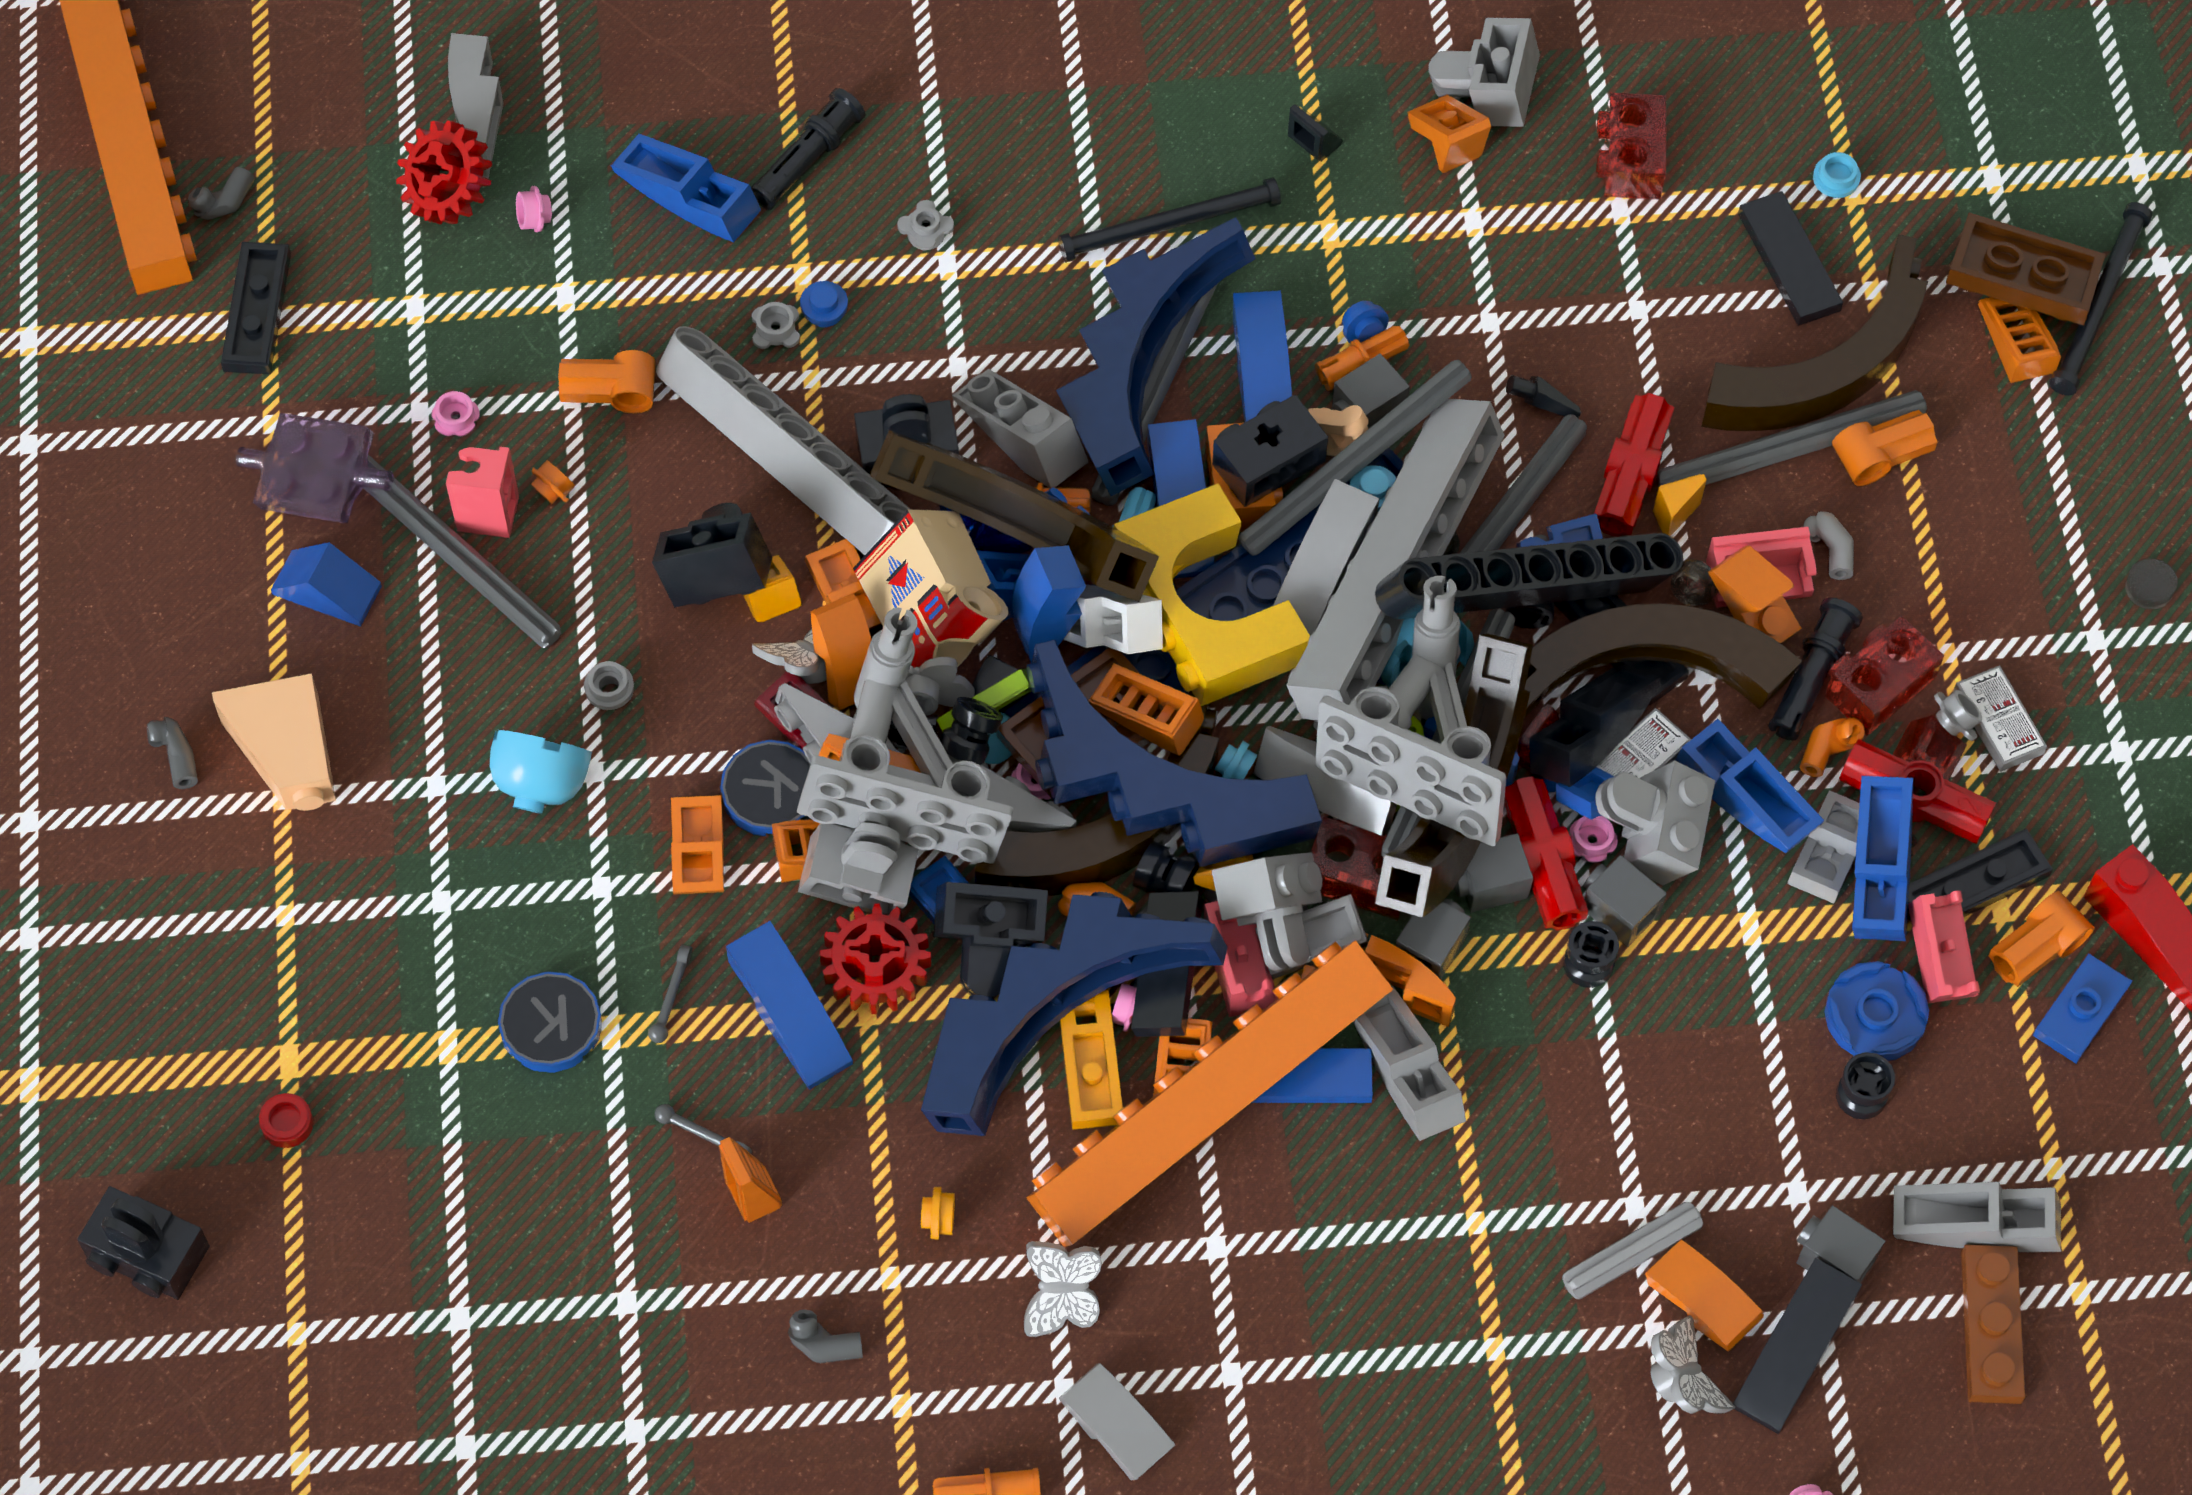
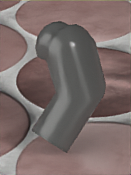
M235 167L222 190L211 193L207 187H197L189 194L188 205L194 210L195 216L205 220L235 213L255 181V177L248 170Z
M164 717L161 721H149L147 724L148 743L153 747L166 745L173 786L177 789H188L198 783L193 749L178 721L169 717Z
M799 1310L791 1316L789 1321L790 1328L788 1330L791 1342L812 1361L827 1363L863 1358L860 1332L831 1335L817 1322V1315L810 1310Z

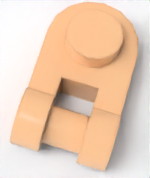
M1358 405L1349 406L1342 411L1331 410L1325 407L1308 409L1309 413L1328 436L1326 455L1336 456L1369 429L1367 427L1368 418Z

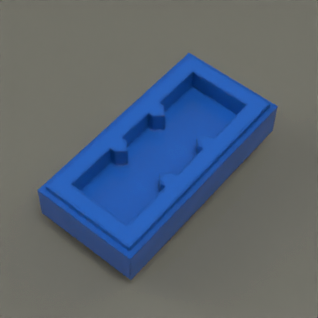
M2088 953L2032 1036L2077 1064L2129 989L2132 980Z

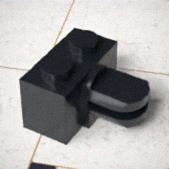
M903 394L886 400L883 409L854 413L860 465L869 474H871L889 430L925 444L931 443L959 455L950 400L926 403L920 395ZM879 482L885 488L892 487L885 483Z
M721 503L704 511L701 519L690 521L687 527L660 532L652 564L675 608L689 604H705L713 599L735 594L747 595L765 588L773 557L751 512L743 514L737 504Z
M945 882L937 886L933 937L962 940L960 983L963 990L970 996L983 995L992 998L999 995L1010 949L1013 944L1032 945L1044 942L1048 890Z
M111 1186L106 1190L77 1239L87 1257L85 1262L94 1270L109 1277H113L118 1272L133 1279L132 1285L151 1297L159 1298L163 1293L176 1300H179L210 1247L202 1228L174 1216L172 1212L138 1196L133 1197Z

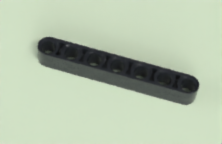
M1663 533L1413 558L1405 561L1377 584L1375 598L1379 608L1387 616L1393 619L1416 618L1417 613L1423 609V586L1425 581L1433 576H1445L1444 592H1446L1449 579L1455 582L1457 588L1454 600L1455 613L1643 593L1652 590L1678 572L1682 567L1684 558L1679 543L1673 537Z

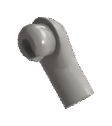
M1820 511L1817 513V516L1806 518L1803 527H1809L1810 541L1818 542L1823 540L1829 548V576L1836 580L1851 578L1853 576L1854 555L1852 536L1832 513Z

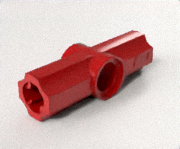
M1651 393L1643 396L1635 395L1634 401L1631 403L1621 438L1616 437L1604 473V479L1606 480L1594 514H1597L1600 529L1603 533L1616 537L1625 534L1632 535L1643 506L1645 494L1652 490L1663 455L1661 448L1675 408L1668 404L1664 397Z
M1860 739L1857 740L1839 777L1840 781L1861 790L1862 776L1913 778V787L1922 789L1927 796L1913 794L1912 822L1928 821L1975 844L1979 841L1996 805V802L1944 779L1938 767L1930 762L1919 760L1909 763Z
M1531 776L1516 780L1510 786L1505 787L1504 806L1513 833H1518L1533 876L1531 887L1545 928L1559 931L1574 927L1578 922L1587 919L1588 908L1574 870L1576 860L1570 834L1565 826H1559L1544 779H1535Z

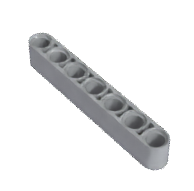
M686 326L675 329L656 367L657 376L860 552L866 555L908 509L911 510L701 331Z

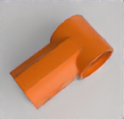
M638 350L619 352L614 356L613 360L561 359L558 374L560 402L611 403L612 407L625 413L648 411L653 405L656 360L649 353Z
M1916 410L1873 427L1869 422L1855 423L1842 430L1833 439L1832 446L1856 486H1865L1884 477L1893 466L1935 451L1938 442L1935 437L1934 425L1927 413L1923 414L1920 410Z
M2056 891L2034 908L2023 925L1990 950L1988 956L2000 977L2006 983L2010 982L2019 987L2057 956L2063 959L2072 954L2092 935L2095 927L2060 891Z

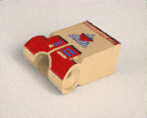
M908 509L853 568L882 626H884V618L887 612L891 609L902 608L898 619L903 621L907 609L915 615L917 628L912 636L915 655L911 664L914 668H920L925 661L937 657L954 658L959 666L967 658L973 647L983 642L1008 616V607L994 591L987 588L991 584L990 579L962 518L956 511Z

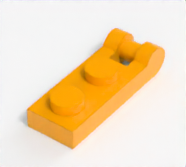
M1106 989L1074 1008L1060 1020L1072 1130L1118 1125L1113 1116L1123 1108L1109 991ZM1095 1016L1096 1023L1076 1025V1017Z

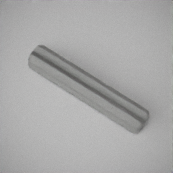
M1683 1202L1575 1265L1562 1275L1567 1291L1575 1299H1582L1673 1246L1681 1239L1683 1240L1697 1232L1703 1226L1700 1212L1692 1203Z

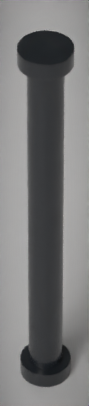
M1271 177L1264 179L1263 185L1080 235L1070 237L1069 233L1058 235L1060 252L1064 262L1067 263L1076 259L1075 255L1199 221L1266 203L1270 207L1280 205L1279 187L1275 178Z
M2131 202L2126 205L2123 212L2124 224L2096 285L2084 325L2079 324L2060 370L2054 371L2050 378V387L2059 394L2069 396L2076 393L2080 384L2078 379L2079 372L2142 228L2150 224L2153 212L2142 203Z

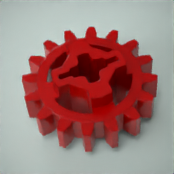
M449 120L446 123L431 121L430 131L421 128L415 130L418 139L416 144L405 142L404 147L409 152V156L407 159H398L397 162L400 167L405 168V175L398 177L396 184L407 187V190L400 198L402 202L413 204L410 211L413 215L424 217L425 221L442 224V222L457 224L458 214L466 217L473 215L470 205L472 201L484 202L485 199L479 193L481 186L491 185V180L483 177L484 170L492 166V161L481 157L488 146L486 143L476 140L478 132L465 128L463 124ZM440 171H449L447 175L441 174Z
M880 903L874 904L872 914L865 915L859 906L854 907V920L850 922L841 916L837 917L836 927L838 934L826 931L824 942L828 949L820 950L821 965L826 967L822 970L823 980L825 984L835 983L833 986L834 998L840 1000L849 995L850 1007L854 1011L861 1006L862 1002L869 1003L871 1014L876 1015L880 1003L887 1002L889 1008L894 1012L898 1010V997L903 996L911 1002L915 1000L916 994L913 984L926 986L927 972L924 969L931 967V952L925 951L929 947L928 936L926 933L916 934L918 931L917 919L913 917L904 923L901 922V909L895 907L889 916L883 915ZM889 934L895 936L900 941L894 940ZM880 955V961L871 962L872 956ZM851 977H857L863 984L855 981Z

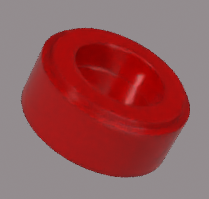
M282 1093L273 1096L262 1106L259 1113V1125L264 1137L270 1144L279 1148H292L300 1145L309 1137L313 1129V1116L304 1099L295 1094Z

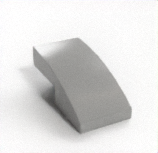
M1829 790L1818 813L1824 819V822L1808 836L1787 884L1833 904L1835 903L1856 857L1860 803Z
M1100 1363L1096 1364L1058 1398L1091 1439H1098L1130 1480H1137L1175 1446V1443L1145 1408Z

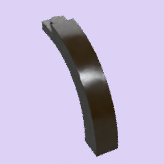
M1898 234L1890 259L1884 296L1879 306L1858 332L1833 350L1800 363L1775 367H1742L1716 362L1701 427L1726 431H1764L1797 426L1823 418L1846 407L1875 386L1894 366L1907 346L1924 300L1928 281L1918 279L1922 258L1913 257L1917 238Z
M891 430L888 431L870 474L873 479L954 510L1034 548L1069 545L1082 576L1091 581L1095 586L1140 602L1159 558L1152 550L1123 532L1041 490L931 443H922Z
M1661 603L1636 604L1612 608L1585 616L1565 625L1533 647L1525 690L1530 691L1525 717L1556 688L1573 677L1607 664L1633 660L1674 662L1703 671L1737 690L1760 710L1793 677L1802 660L1762 631L1714 611L1685 605Z
M1485 633L1479 635L1464 715L1467 726L1479 728L1490 738L1491 753L1489 766L1503 772L1507 780L1519 742L1530 691L1525 690L1533 645ZM1421 817L1410 835L1396 849L1384 855L1375 904L1419 917L1426 916L1440 905L1454 889L1473 859L1481 841L1470 839L1461 832L1434 820Z
M1190 691L1189 695L1195 697L1192 691ZM1209 703L1201 706L1204 715L1203 723L1180 756L1171 752L1167 761L1191 771L1213 775L1218 761L1219 738L1213 737L1218 711L1210 709ZM1111 813L1094 822L1060 831L1032 833L1007 830L995 862L992 864L985 862L976 864L975 884L1048 890V896L1062 894V891L1072 883H1104L1139 865L1144 852L1152 841L1162 845L1167 844L1181 829V823L1127 836L1123 821H1115Z

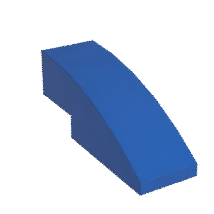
M638 134L611 165L614 173L662 207L705 231L733 243L761 211L749 184L714 172L708 158L642 134Z
M1281 290L1233 293V328L1237 349V372L1245 422L1256 417L1259 411L1273 401L1282 402L1292 396Z
M1196 419L1148 424L1147 446L1150 465L1154 473L1152 479L1154 485L1153 493L1156 495L1155 508L1205 489V477ZM1214 556L1186 567L1174 579L1197 576L1214 564Z
M1069 545L1034 548L1015 584L1012 597V618L1030 664L1032 663L1035 644L1055 640L1058 647L1082 615L1077 599L1085 590L1086 584Z
M1716 719L1686 743L1675 761L1714 779L1712 799L1742 825L1784 853L1789 852L1824 822V819L1757 748L1749 752L1719 719Z
M1861 777L1852 924L1856 939L1906 941L1912 842L1913 778Z
M771 921L726 946L728 963L754 1000L756 1011L809 1090L853 1065V1060L830 1017Z

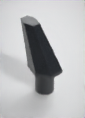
M1511 375L1507 381L1506 393L1524 398V402L1564 417L1573 414L1579 418L1581 415L1579 406L1541 377L1531 376L1530 380Z

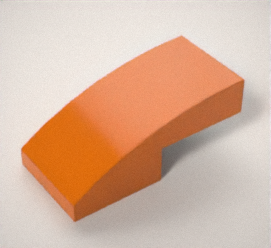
M843 539L806 555L805 563L826 604L853 593L860 602L869 630L882 625L853 570L854 566L861 560L855 546L847 539Z
M853 593L810 611L814 652L825 661L828 701L838 710L855 704L854 692L869 644L872 640L860 602Z
M722 796L671 798L673 895L724 892Z
M1371 935L1365 953L1389 984L1404 989L1403 1000L1411 1012L1449 1027L1453 1018L1456 997L1446 984L1428 967L1404 950Z
M1682 1239L1645 1273L1650 1287L1684 1310L1687 1316L1691 1315L1694 1321V1328L1726 1351H1730L1764 1318L1763 1311L1738 1285Z

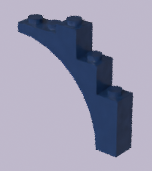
M1236 217L1153 260H1150L1145 249H1142L1102 270L1120 309L1079 329L1098 369L1075 379L1056 391L1069 417L1072 418L1073 424L1110 496L1154 475L1144 449L1141 413L1147 380L1155 358L1170 332L1196 301L1225 277L1256 259L1244 230Z
M1055 640L1035 644L1032 663L1027 664L1026 670L1032 692L1034 694L1041 693L1045 709L1041 710V721L1047 740H1044L1041 759L1035 761L1040 786L1043 790L1050 788L1054 804L1109 791L1108 800L1112 816L1115 821H1123L1127 836L1181 823V833L1188 853L1195 851L1200 867L1316 838L1322 819L1307 774L1273 780L1227 779L1191 771L1154 756L1120 734L1090 705L1070 676Z
M1094 892L1091 896L1073 895L1059 950L1043 943H1034L1030 947L1011 946L998 1001L983 995H971L968 999L949 998L921 1111L937 1132L985 1136L998 1098L1017 1065L1043 1034L1077 1006L1112 986L1138 976L1182 966L1224 965L1228 947L1215 924L1197 917H1189L1184 919V921L1163 920L1151 914H1138L1133 918L1122 899L1107 892Z

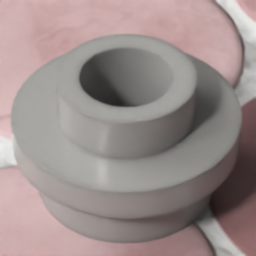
M601 662L595 665L585 678V695L588 701L599 709H618L624 706L633 695V677L628 669L616 662ZM606 684L618 686V689L612 692L601 691L602 687Z

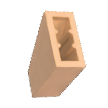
M312 673L212 692L221 724L286 810L298 809L308 811L317 809L324 803L336 801L320 701Z

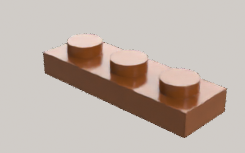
M1964 1245L1961 1251L1968 1402L2022 1404L2025 1399L2018 1249L2016 1246Z

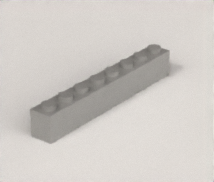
M1448 399L1424 421L1418 439L1411 452L1406 455L1403 467L1393 486L1388 489L1385 501L1374 521L1368 526L1366 536L1355 557L1349 562L1347 572L1336 593L1331 596L1327 610L1318 627L1310 635L1308 645L1296 668L1289 675L1286 686L1302 719L1318 720L1319 702L1326 695L1349 705L1361 690L1375 687L1397 645L1404 620L1393 619L1379 608L1375 598L1376 586L1383 578L1407 560L1444 554L1505 436L1491 401Z

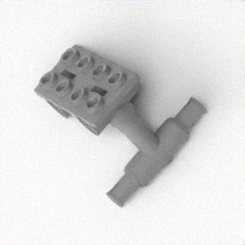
M1433 576L1424 583L1423 609L1417 613L1414 621L1412 658L1389 689L1382 687L1363 689L1353 698L1349 705L1327 695L1319 702L1315 765L1319 770L1332 778L1341 779L1370 792L1377 798L1389 800L1415 812L1422 818L1434 820L1461 832L1470 839L1495 846L1501 837L1506 775L1489 766L1491 741L1488 735L1479 728L1467 726L1456 683L1457 659L1461 653L1458 645L1460 620L1454 612L1457 588L1455 582L1449 579L1446 592H1444L1445 576ZM1414 715L1420 721L1422 727L1423 719L1427 721L1428 718L1435 717L1441 744L1409 730L1412 724L1411 717Z
M902 608L891 609L884 618L883 629L873 636L869 644L854 692V703L857 707L856 713L853 716L855 721L850 739L846 740L843 744L840 761L817 755L813 756L798 803L797 813L809 816L810 819L817 823H835L855 829L863 822L885 825L899 832L901 841L908 842L917 849H935L958 855L959 858L967 862L992 864L995 862L1011 821L1013 807L987 800L990 778L979 764L972 761H960L952 764L906 682L915 655L912 636L917 628V619L907 609L903 621L898 620ZM891 719L921 773L889 765L890 752L886 746Z

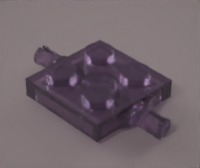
M280 413L267 450L262 451L240 447L237 451L240 455H236L238 467L261 470V477L253 503L258 508L346 524L348 523L353 503L363 487L389 491L392 485L388 482L393 483L394 481L392 471L368 467V453L374 433L367 426Z

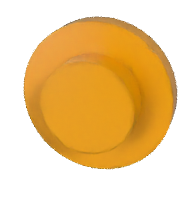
M934 1187L933 1197H923L921 1228L931 1229V1239L939 1240L940 1235H953L955 1193L942 1192V1187Z

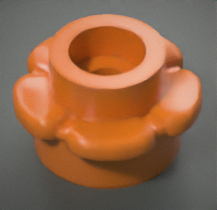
M546 460L538 470L534 467L532 468L531 472L536 479L531 483V486L551 504L558 497L563 502L569 501L566 496L573 490L575 485L556 466Z

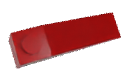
M2132 844L2095 872L2083 897L2192 1012V914L2168 880Z

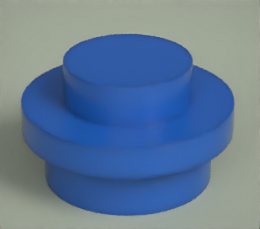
M819 281L809 285L803 291L800 298V307L804 317L818 327H830L837 324L845 315L848 308V299L846 292L838 284L830 281Z
M1371 301L1357 302L1349 307L1343 315V334L1349 343L1355 339L1361 343L1386 330L1389 317L1381 306L1375 305Z

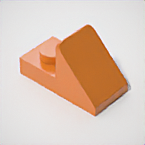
M1448 94L1407 112L1411 129L1432 141L1439 170L1442 173L1464 165L1482 155L1491 129L1490 120L1487 116Z
M1750 545L1744 546L1708 571L1734 619L1762 631L1779 643H1782L1802 629L1783 597V594L1792 589L1794 584Z

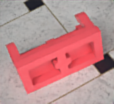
M469 447L460 450L458 453L461 460L466 462L476 461L480 464V467L473 473H466L463 470L448 472L446 486L457 531L510 538L519 500L510 449L499 447V451Z
M1809 527L1712 537L1706 559L1708 571L1744 546L1750 545L1794 584L1792 589L1783 594L1785 600L1812 597L1814 588L1811 576L1816 575V564L1810 541ZM1709 575L1716 608L1727 607Z
M1953 891L1948 895L1935 897L1934 893L1920 895L1908 904L1927 1003L1976 997L1980 992L1979 983L1975 980L1961 905L1963 902L1961 891Z
M1218 901L1206 903L1204 919L1215 924L1228 947L1224 965L1214 966L1229 1017L1243 1014L1256 1003L1262 1010L1278 998L1272 992L1275 986L1269 968L1264 962L1262 948L1255 930L1257 928L1256 924L1238 926L1237 919L1222 921Z

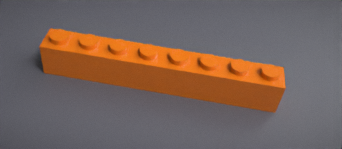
M59 0L127 265L136 293L140 295L191 282L193 279L188 263L197 261L190 233L181 235L178 224L186 223L187 220L180 195L170 196L168 186L176 185L177 182L170 157L161 159L158 151L159 148L167 147L160 120L151 121L148 111L155 110L157 107L150 82L140 83L138 74L145 73L147 70L140 45L132 47L130 45L129 37L137 36L130 8L121 10L119 4L121 0Z
M1356 940L1342 948L1336 941L1330 944L1312 959L1317 968L1302 979L1296 972L1272 990L1278 999L1264 1010L1257 1003L1233 1021V1024L1238 1029L1235 1033L1224 1041L1218 1035L1211 1038L1193 1053L1198 1062L1184 1073H1182L1178 1066L1169 1071L1153 1084L1158 1093L1142 1105L1138 1098L1134 1099L1113 1116L1118 1125L1102 1137L1098 1130H1095L1072 1148L1078 1157L1068 1165L1061 1168L1055 1162L1032 1180L1037 1189L1026 1198L1064 1247L1077 1242L1393 990Z

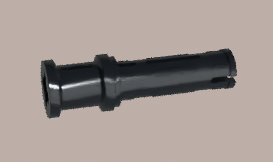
M835 88L829 94L830 101L817 115H810L804 121L803 132L800 137L751 186L760 206L767 210H772L781 197L800 179L818 157L825 151L835 150L840 145V137L853 123H860L865 118L866 114L863 106L852 94L844 89Z
M1826 598L1822 601L1819 608L1821 616L1813 632L1807 633L1802 644L1805 653L1802 663L1795 672L1777 711L1768 725L1771 731H1776L1777 727L1780 726L1775 735L1783 739H1798L1804 721L1831 667L1843 661L1847 652L1844 646L1852 629L1858 628L1863 620L1862 613L1855 606L1842 599Z

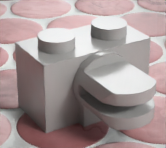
M1486 18L1481 39H1474L1471 51H1439L1432 57L1429 63V74L1436 95L1439 97L1447 94L1451 97H1470L1474 110L1487 116L1491 126L1524 127L1540 57L1531 18Z
M1677 761L1670 762L1640 778L1627 772H1621L1599 785L1596 791V806L1600 815L1623 826L1622 837L1628 839L1624 858L1650 880L1665 885L1699 869L1715 780Z
M863 822L855 829L835 823H820L810 836L798 892L852 908L859 906L862 911L872 913L875 903H880L882 914L889 916L895 907L900 908L902 911L907 905L919 849L905 845V841L900 840L899 832L885 825Z
M1312 852L1264 857L1211 870L1222 921L1237 919L1238 926L1257 924L1263 958L1267 967L1271 970L1279 971L1289 966L1296 967L1307 963L1310 953L1301 913H1304L1302 907L1323 902L1320 892L1322 875L1319 867L1314 862Z

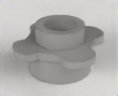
M930 200L918 202L917 209L909 216L900 217L897 223L898 231L901 234H907L909 242L920 250H931L938 247L943 242L945 234H950L954 230L953 219L950 216H943L935 208V203ZM923 223H929V224H930V226H928V227H923V226H921V225H922Z
M770 302L756 308L752 313V321L756 324V333L752 337L754 345L760 349H766L770 345H784L787 348L796 346L800 341V334L795 330V322L799 319L798 310L794 306L780 302ZM774 325L780 326V328L777 330H774L771 327Z
M1955 690L1948 697L1942 692L1936 693L1934 698L1940 706L1936 717L1944 729L1954 736L1961 732L1968 740H1975L1977 734L1973 727L1982 721V715L1974 702L1959 690Z

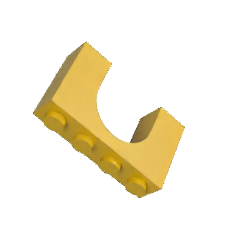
M1219 483L1114 524L1115 529L1138 541L1159 556L1143 595L1162 600L1163 649L1161 650L1170 653L1176 664V672L1180 684L1185 691H1192L1195 698L1199 699L1201 706L1296 668L1310 638L1308 631L1289 600L1238 620L1218 621L1205 618L1193 612L1177 595L1173 579L1180 571L1192 564L1236 547L1242 521Z

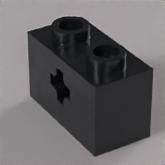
M1293 395L1282 402L1273 401L1263 407L1256 417L1241 425H1230L1221 431L1214 440L1212 465L1242 505L1247 507L1326 462L1328 436L1299 398Z

